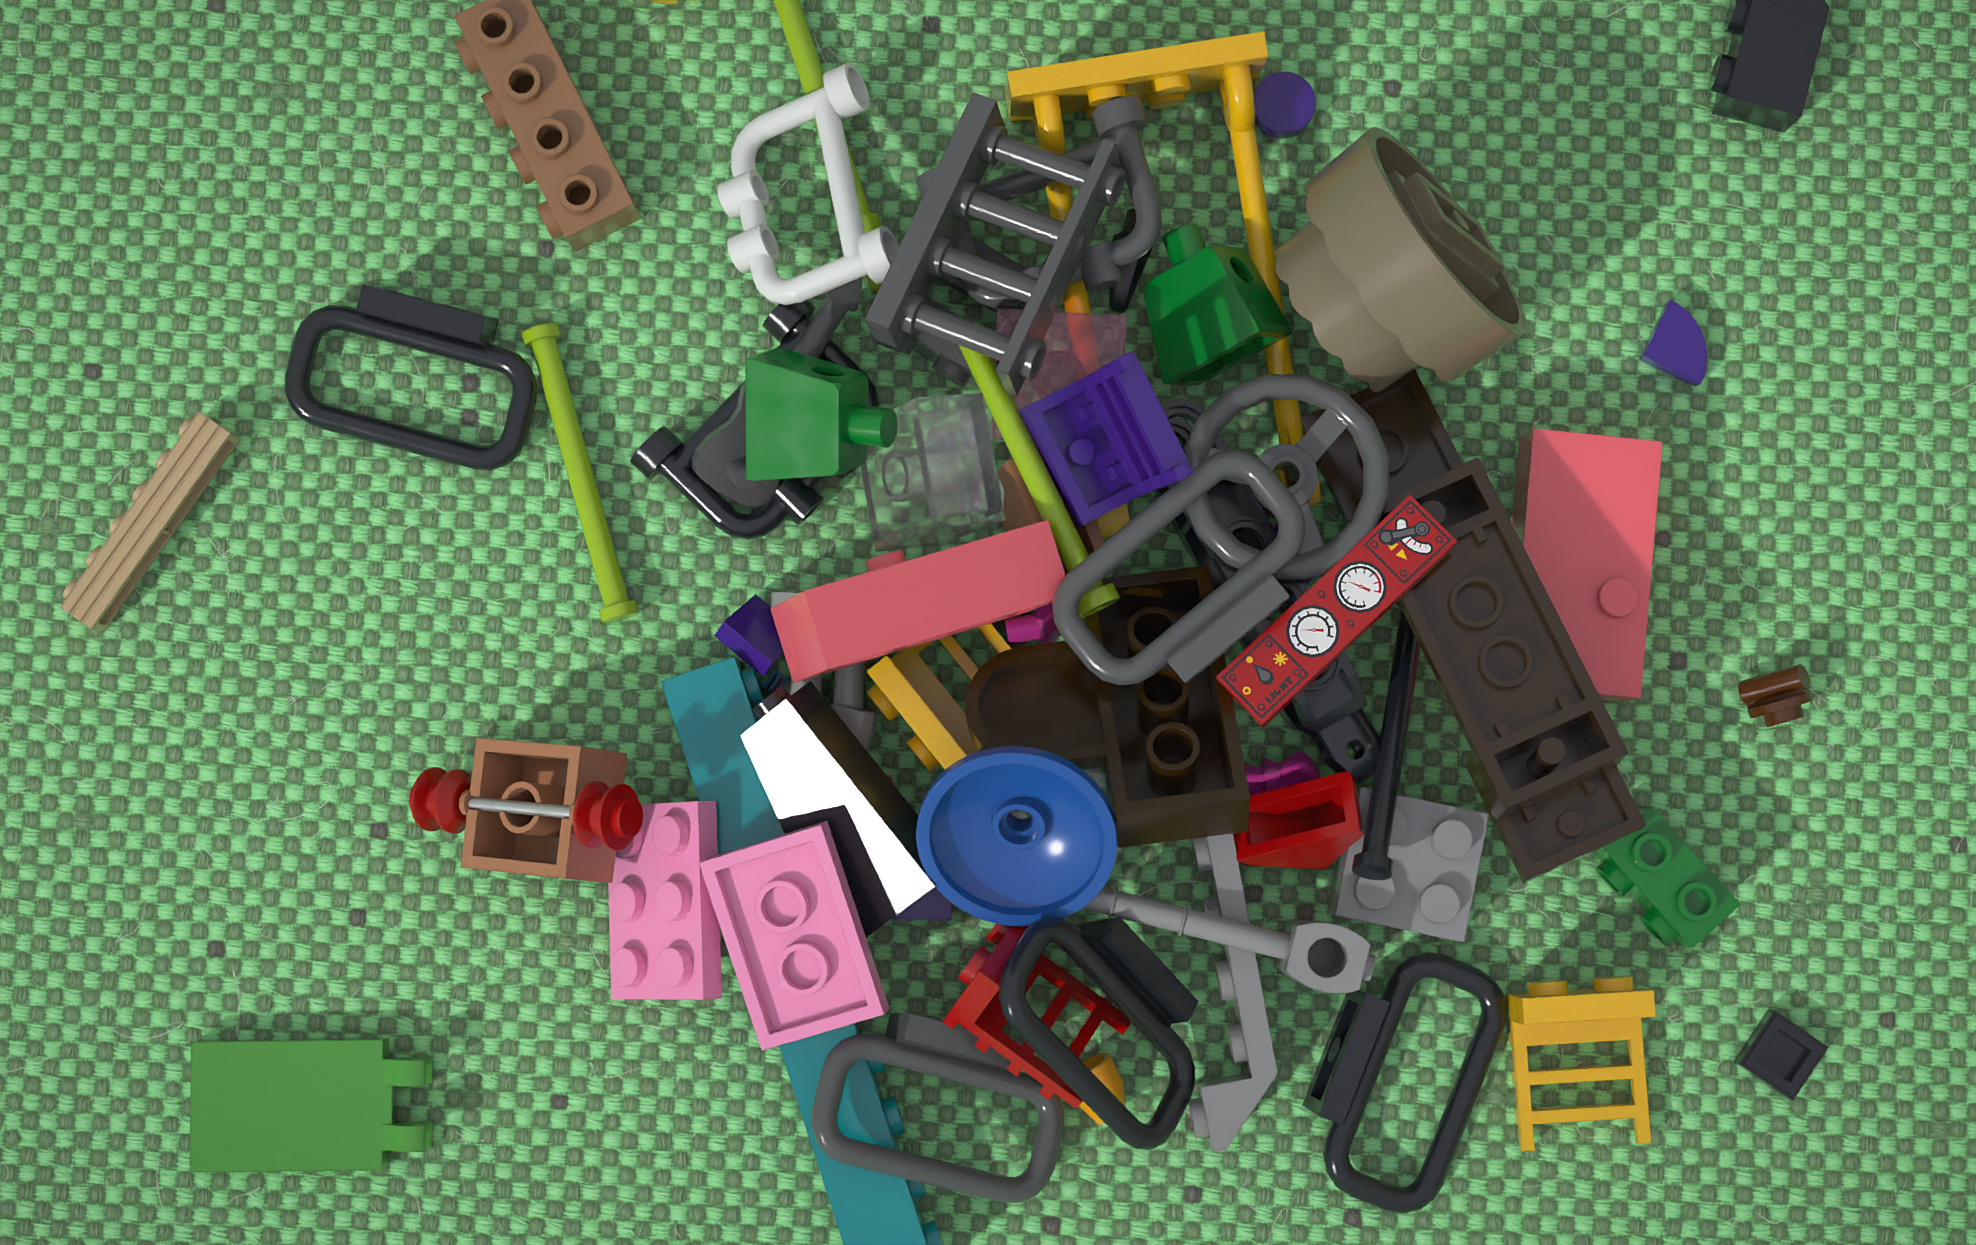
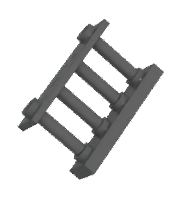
M973 92L865 318L876 343L900 352L908 334L915 335L920 330L1000 360L996 370L1006 393L1018 396L1025 379H1034L1043 364L1047 344L1043 340L1105 206L1113 207L1123 190L1126 172L1121 168L1116 142L1103 138L1092 164L1083 163L1008 136V130L1004 126L997 101ZM998 161H1002L1080 189L1065 222L981 192L980 182L988 165H996ZM972 217L1052 245L1053 248L1039 278L1031 277L955 249L953 239L962 220L969 221ZM947 273L1027 303L1012 336L928 306L926 296L935 277L942 278Z

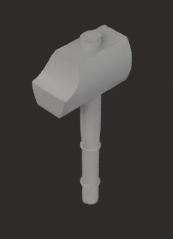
M1103 887L1098 895L1082 908L1106 914L1108 918H1111V916L1121 917L1125 920L1177 932L1178 936L1184 934L1275 957L1274 966L1284 975L1309 988L1326 993H1350L1360 990L1362 980H1371L1376 957L1368 954L1370 944L1362 936L1345 927L1317 920L1306 919L1285 922L1282 932L1189 909L1188 905L1181 907L1118 891V887L1115 890Z

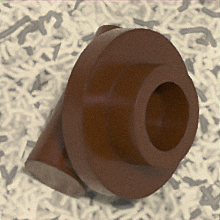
M1802 664L1745 679L1738 684L1739 694L1744 704L1747 705L1749 717L1763 716L1766 727L1804 717L1801 704L1813 701L1812 693L1809 690V675Z

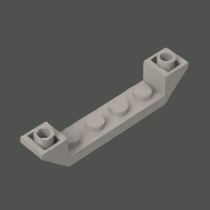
M1233 834L1191 839L1198 873L1209 871L1214 897L1203 898L1204 912L1250 924L1239 864L1236 860L1237 853ZM1224 944L1225 961L1215 962L1216 977L1222 1001L1233 999L1237 1025L1227 1026L1232 1060L1234 1065L1245 1063L1247 1073L1196 1082L1199 1098L1190 1099L1188 1103L1195 1139L1207 1137V1143L1212 1153L1225 1151L1278 1074L1255 952Z

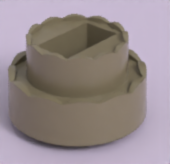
M1377 127L1367 130L1303 185V190L1307 194L1305 205L1310 221L1273 252L1277 257L1275 264L1276 274L1289 286V298L1293 308L1302 317L1312 322L1314 335L1320 346L1330 354L1341 358L1344 369L1351 378L1366 382L1373 392H1379L1420 365L1433 369L1441 381L1449 382L1457 379L1526 332L1527 323L1521 303L1503 270L1505 267L1480 222L1459 206L1434 174L1404 144L1385 130Z

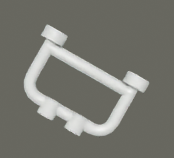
M850 62L825 72L823 75L824 87L768 111L746 124L738 134L731 151L733 178L717 186L718 198L725 213L732 219L741 217L743 228L742 233L729 238L727 241L730 258L741 273L751 271L757 290L771 302L783 305L803 302L866 275H869L875 283L880 284L883 282L899 248L895 236L886 226H881L867 233L864 230L842 119H848L870 108V98L861 74ZM816 119L843 257L796 277L782 279L778 276L775 260L780 255L779 246L773 232L768 227L764 208L769 203V195L763 179L757 172L756 155L762 144L770 138Z

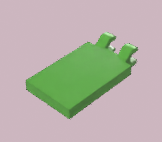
M389 1038L198 1040L191 1042L190 1172L384 1170L388 1168L389 1151L424 1152L426 1148H433V1121L393 1122L394 1086L413 1087L434 1083V1057H389Z

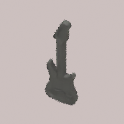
M842 247L839 249L838 259L843 257ZM863 277L823 293L826 297L795 347V352L819 359L847 310L852 312L858 310ZM744 382L740 388L737 407L728 420L709 433L696 447L692 456V467L696 475L716 492L745 507L761 509L777 490L780 479L746 480V392Z

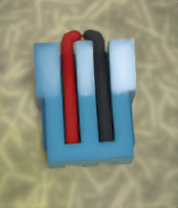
M773 670L761 686L762 690L765 691V695L770 696L781 686H784L788 677Z

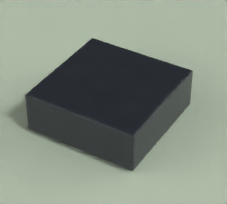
M1768 1009L1733 1062L1786 1099L1793 1101L1828 1049V1046L1775 1010Z

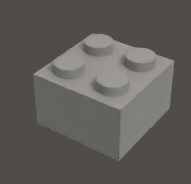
M1358 787L1361 818L1365 833L1372 789ZM1397 795L1388 857L1394 862L1391 878L1387 880H1369L1359 877L1352 872L1354 855L1362 851L1363 835L1337 858L1326 914L1464 943L1489 814Z

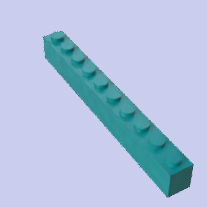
M731 657L662 680L661 684L699 801H716L718 854L785 834L741 738L744 732L760 720L753 712V709L765 700L756 671L752 667L743 670L741 661L736 657ZM859 1022L780 1045L783 1060L843 1244L944 1245L936 1220L925 1223L917 1198L927 1195L925 1184L844 1165L828 1157L815 1140L811 1128V1116L822 1066L828 1053L841 1040L862 1033ZM872 1060L855 1062L847 1074L838 1110L837 1123L840 1131L852 1139L901 1150L896 1136L906 1133V1127L895 1096L884 1099L876 1074L886 1071L885 1064Z

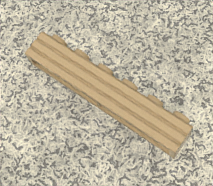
M198 411L195 417L190 416L183 422L178 431V435L181 437L172 449H166L158 457L155 464L156 472L149 482L143 481L136 488L132 496L134 503L126 514L121 513L114 519L109 528L111 535L104 545L97 546L89 554L86 560L88 567L79 579H73L63 592V598L65 599L60 608L88 628L101 632L107 629L115 615L241 440V438L205 414Z

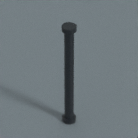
M1402 608L1380 734V752L1375 765L1362 851L1354 855L1352 872L1369 880H1387L1392 876L1394 862L1388 857L1421 650Z

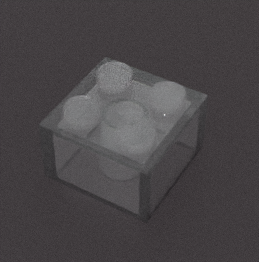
M983 393L919 397L893 408L897 416V433L893 444L889 448L868 446L867 460L865 464L860 466L875 552L942 545L1005 521L1003 509L1005 499L1004 488L997 476L992 448L993 426L989 416L986 414Z

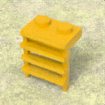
M992 624L977 627L998 654L1011 649ZM953 636L938 639L972 681L979 669ZM934 641L902 650L891 659L886 655L866 671L876 683L866 693L889 721H892L901 714L916 733L906 743L930 772L940 764L946 770L958 760L979 751L969 734L966 714L918 655Z
M1610 976L1593 978V988L1568 990L1567 980H1546L1528 982V992L1505 994L1506 1007H1509L1510 1032H1508L1509 1045L1512 1046L1513 1071H1511L1512 1084L1515 1085L1516 1110H1514L1515 1123L1518 1124L1520 1151H1535L1533 1124L1634 1118L1635 1142L1637 1144L1651 1143L1641 1018L1656 1017L1654 990L1633 986V976ZM1627 1040L1629 1064L1529 1070L1527 1046ZM1630 1079L1632 1102L1534 1109L1531 1106L1530 1085Z

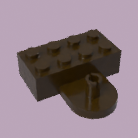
M1204 565L1103 578L1101 580L1103 585L1114 583L1120 599L1094 614L1083 617L1082 620L1114 657L1120 659L1131 658L1213 592L1209 567ZM1065 641L1005 650L989 659L974 675L967 691L965 707L969 734L976 748L981 751L1003 746L1030 747L1061 756L1081 769L1104 767L1109 803L1115 816L1118 831L1117 848L1248 832L1250 793L1233 699L1216 680V676L1227 667L1224 654L1189 683H1184L1168 663L1155 675L1138 684L1119 686L1101 680L1084 665Z

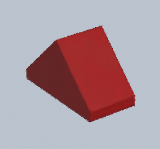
M1345 771L1251 795L1248 832L1233 833L1237 853L1236 860L1241 865L1325 870L1364 835L1356 780L1350 773Z

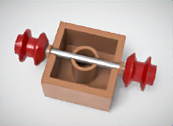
M476 738L472 776L462 769H453L447 772L439 767H430L418 776L409 795L412 816L421 829L425 831L442 829L451 834L461 833L465 830L461 868L612 883L616 851L623 850L630 845L634 837L639 833L643 823L641 803L633 788L624 784L627 754L582 746Z

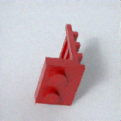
M995 924L986 937L988 941L995 945V948L990 953L980 946L960 973L958 979L968 986L942 1023L952 1030L959 1023L979 1038L974 1046L983 1053L989 1047H992L1011 1061L1007 1070L1016 1077L1023 1070L1040 1082L1043 1086L1038 1093L1050 1100L1056 1094L1077 1109L1083 1100L1055 1071L1033 1055L1035 1051L1025 1041L1021 1046L1001 1031L1007 1023V1019L1003 1015L999 1001V980L1007 960L1022 934L1029 926ZM1043 954L1040 956L1027 980L1026 993L1039 975L1059 988L1040 1019L1051 1028L1070 998L1090 1011L1068 1046L1078 1058L1102 1020L1122 1035L1124 1034L1131 1022L1119 1009Z

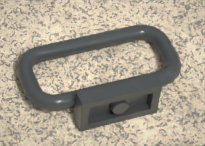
M1239 450L1218 452L1203 460L1193 468L1194 473L1176 482L1074 567L1057 586L1052 603L1054 623L1062 638L1079 659L1101 680L1119 686L1138 684L1155 675L1169 663L1184 683H1189L1290 599L1289 594L1274 578V575L1288 565L1301 549L1306 532L1304 513L1293 494L1272 469L1257 456ZM1227 477L1243 479L1275 515L1279 528L1276 538L1137 655L1127 659L1114 657L1082 620L1079 614V603L1083 595L1219 481Z
M890 1013L885 1036L858 1033L841 1040L828 1053L820 1072L813 1101L811 1128L817 1144L827 1156L844 1165L1002 1203H1020L1037 1196L1050 1181L1055 1169L1064 1129V1109L1060 1097L1056 1094L1048 1100L1038 1093L1043 1085L1029 1074L1021 1071L1016 1077L1008 1071L1007 1067L1011 1061L992 1047H989L985 1053L974 1045L979 1038L966 1028L956 1025L952 1030L942 1021L911 1013ZM1015 1041L1022 1046L1023 1042ZM860 1060H872L1032 1102L1039 1114V1120L1027 1169L1019 1176L1008 1177L845 1136L839 1129L837 1116L850 1067Z

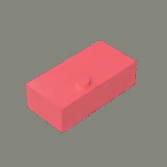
M1533 428L1519 440L1512 525L1601 700L1624 703L1640 699L1663 441Z
M1045 520L906 561L903 550L886 553L865 561L867 573L802 591L770 608L793 683L1024 614L1053 603L1057 586L1066 575L1049 521Z

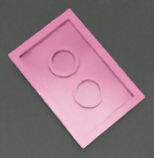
M716 801L641 804L643 809L641 829L628 847L616 851L613 882L608 883L611 999L706 1000L722 998L720 925L699 866V862L704 859L718 855Z
M827 821L718 854L699 862L762 1051L881 1016L890 1009Z

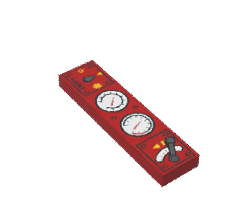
M1409 495L1216 676V680L1264 728L1456 547L1457 540Z

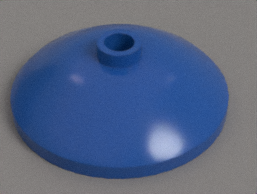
M1003 746L972 753L949 766L937 777L927 791L920 808L916 828V843L918 854L927 876L936 884L935 887L952 904L972 916L988 922L1026 927L1048 916L1064 919L1084 908L1098 895L1113 870L1117 852L1118 831L1115 816L1107 797L1098 784L1081 768L1063 757L1048 751L1023 746ZM1022 810L1030 813L1031 816L1021 819L1012 815L1011 811Z

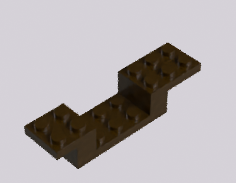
M1415 369L1379 392H1373L1368 387L1350 395L1373 418L1389 455L1390 498L1380 522L1405 498L1411 495L1457 540L1456 547L1398 602L1473 752L1465 766L1523 884L1644 829L1647 825L1617 768V765L1628 755V751L1479 458L1477 457L1463 464ZM1319 409L1301 417L1304 435L1326 410ZM1345 429L1316 464L1346 525H1348L1352 521L1363 495V460L1352 434Z

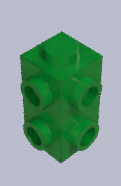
M1652 806L1637 807L1647 826L1634 834L1594 851L1593 853L1602 862L1595 869L1605 883L1619 896L1623 897L1629 892L1644 908L1645 912L1639 918L1661 943L1667 946L1673 941L1677 946L1693 948L1741 904Z

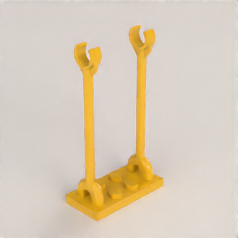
M1264 31L1007 71L1006 101L1010 122L1033 119L1037 146L1058 154L1066 152L1062 114L1086 111L1087 118L1093 119L1092 112L1098 106L1126 96L1141 97L1142 102L1148 101L1150 109H1164L1185 103V95L1219 90L1224 120L1231 137L1249 256L1285 316L1279 277L1275 269L1276 258L1273 253L1274 245L1254 126L1255 104L1252 84L1256 83L1268 58ZM1058 182L1045 187L1050 217L1065 222L1074 203L1071 186ZM1083 281L1069 285L1063 297L1076 381L1100 368L1089 296ZM1288 337L1264 349L1268 374H1294ZM1273 400L1279 444L1296 445L1304 436L1298 400ZM1277 470L1278 478L1287 488L1297 483L1290 479L1288 472ZM1319 478L1317 488L1308 502L1309 506L1321 503ZM1127 503L1095 519L1103 539L1112 537L1130 522Z

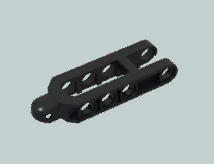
M1176 399L1166 402L1162 405L1164 413L1175 435L1186 445L1193 427L1190 423L1174 417H1183L1194 425L1197 417L1205 410L1190 400ZM1218 433L1213 448L1229 451L1220 433ZM1221 480L1207 491L1219 521L1240 542L1262 551L1276 538L1277 533L1249 485ZM1175 483L1154 490L1153 492L1158 498L1170 487H1172ZM1187 510L1171 521L1195 566L1208 565L1213 591L1239 570L1226 564L1196 534ZM1277 580L1290 596V599L1278 608L1281 615L1309 590L1304 580ZM1265 619L1239 641L1243 650L1273 622ZM1343 652L1280 712V715L1293 731L1310 736L1324 763L1336 773L1347 771L1355 778L1356 784H1360L1374 776L1376 761L1380 753V737L1363 709L1368 704L1358 675L1346 653ZM1347 744L1354 750L1353 759L1346 752Z

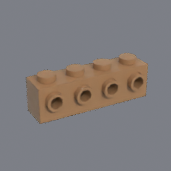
M484 0L454 15L464 35L454 40L455 46L471 75L482 71L491 91L481 95L482 100L498 130L509 125L519 145L509 150V154L526 185L535 180L537 181L546 201L536 207L553 240L564 235L576 252L642 219L533 1Z

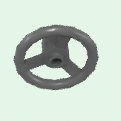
M1263 374L1226 389L1200 414L1194 423L1183 451L1192 469L1210 456L1223 452L1224 450L1213 448L1218 433L1240 411L1267 400H1302L1326 410L1296 445H1275L1266 449L1258 457L1274 473L1277 470L1288 472L1290 479L1297 482L1294 486L1289 487L1288 490L1296 498L1304 513L1306 532L1301 549L1288 565L1274 575V578L1276 580H1308L1329 571L1379 524L1390 498L1389 455L1373 418L1343 389L1306 374ZM1347 429L1352 434L1363 460V495L1352 521L1330 543L1324 545L1308 505L1318 484V470L1315 463L1343 431ZM1227 477L1223 479L1244 485H1249L1243 479L1238 477ZM1252 489L1265 514L1268 517L1276 518L1275 515L1271 512V510L1266 506V504ZM1207 492L1186 509L1196 534L1226 564L1241 569L1261 552L1259 549L1240 542L1219 521Z

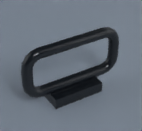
M362 284L357 308L345 305H327L312 311L300 323L293 339L285 372L284 391L291 409L299 418L317 428L474 470L492 471L508 465L521 453L528 438L537 401V382L532 368L521 355L505 347L490 344L494 343L499 323L498 318ZM332 330H342L494 370L506 375L512 385V397L500 439L488 446L478 445L317 401L310 390V379L322 336Z
M1051 916L1033 922L1019 939L1004 966L999 980V1001L1003 1015L1019 1036L1123 1142L1132 1148L1151 1150L1164 1144L1175 1131L1191 1099L1195 1086V1065L1191 1052L1183 1039L1171 1028V1025L1189 1022L1199 1001L1121 917L1080 923L1075 926L1066 919ZM1055 943L1167 1061L1170 1071L1168 1087L1148 1123L1145 1124L1139 1121L1029 1006L1026 998V983L1048 944Z
M1425 952L1412 955L1396 966L1386 983L1381 998L1361 990L1346 993L1302 1106L1317 1115L1333 1121L1326 1137L1323 1157L1326 1172L1338 1189L1350 1197L1385 1211L1402 1214L1421 1210L1435 1199L1445 1182L1505 1026L1507 1007L1504 993L1491 976L1476 967L1449 956ZM1433 978L1474 995L1480 1002L1481 1014L1417 1179L1409 1186L1396 1187L1354 1169L1350 1163L1349 1153L1411 991L1420 980Z

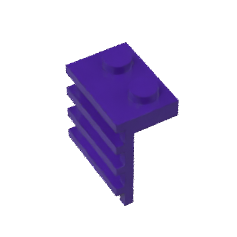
M1134 351L1118 357L1084 378L1019 410L1076 527L1082 526L1139 496L1180 481L1194 473Z

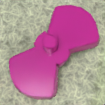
M1302 751L1295 752L1279 763L1276 761L1272 762L1271 759L1266 758L1260 762L1261 767L1244 764L1250 796L1318 779L1321 775L1313 759Z

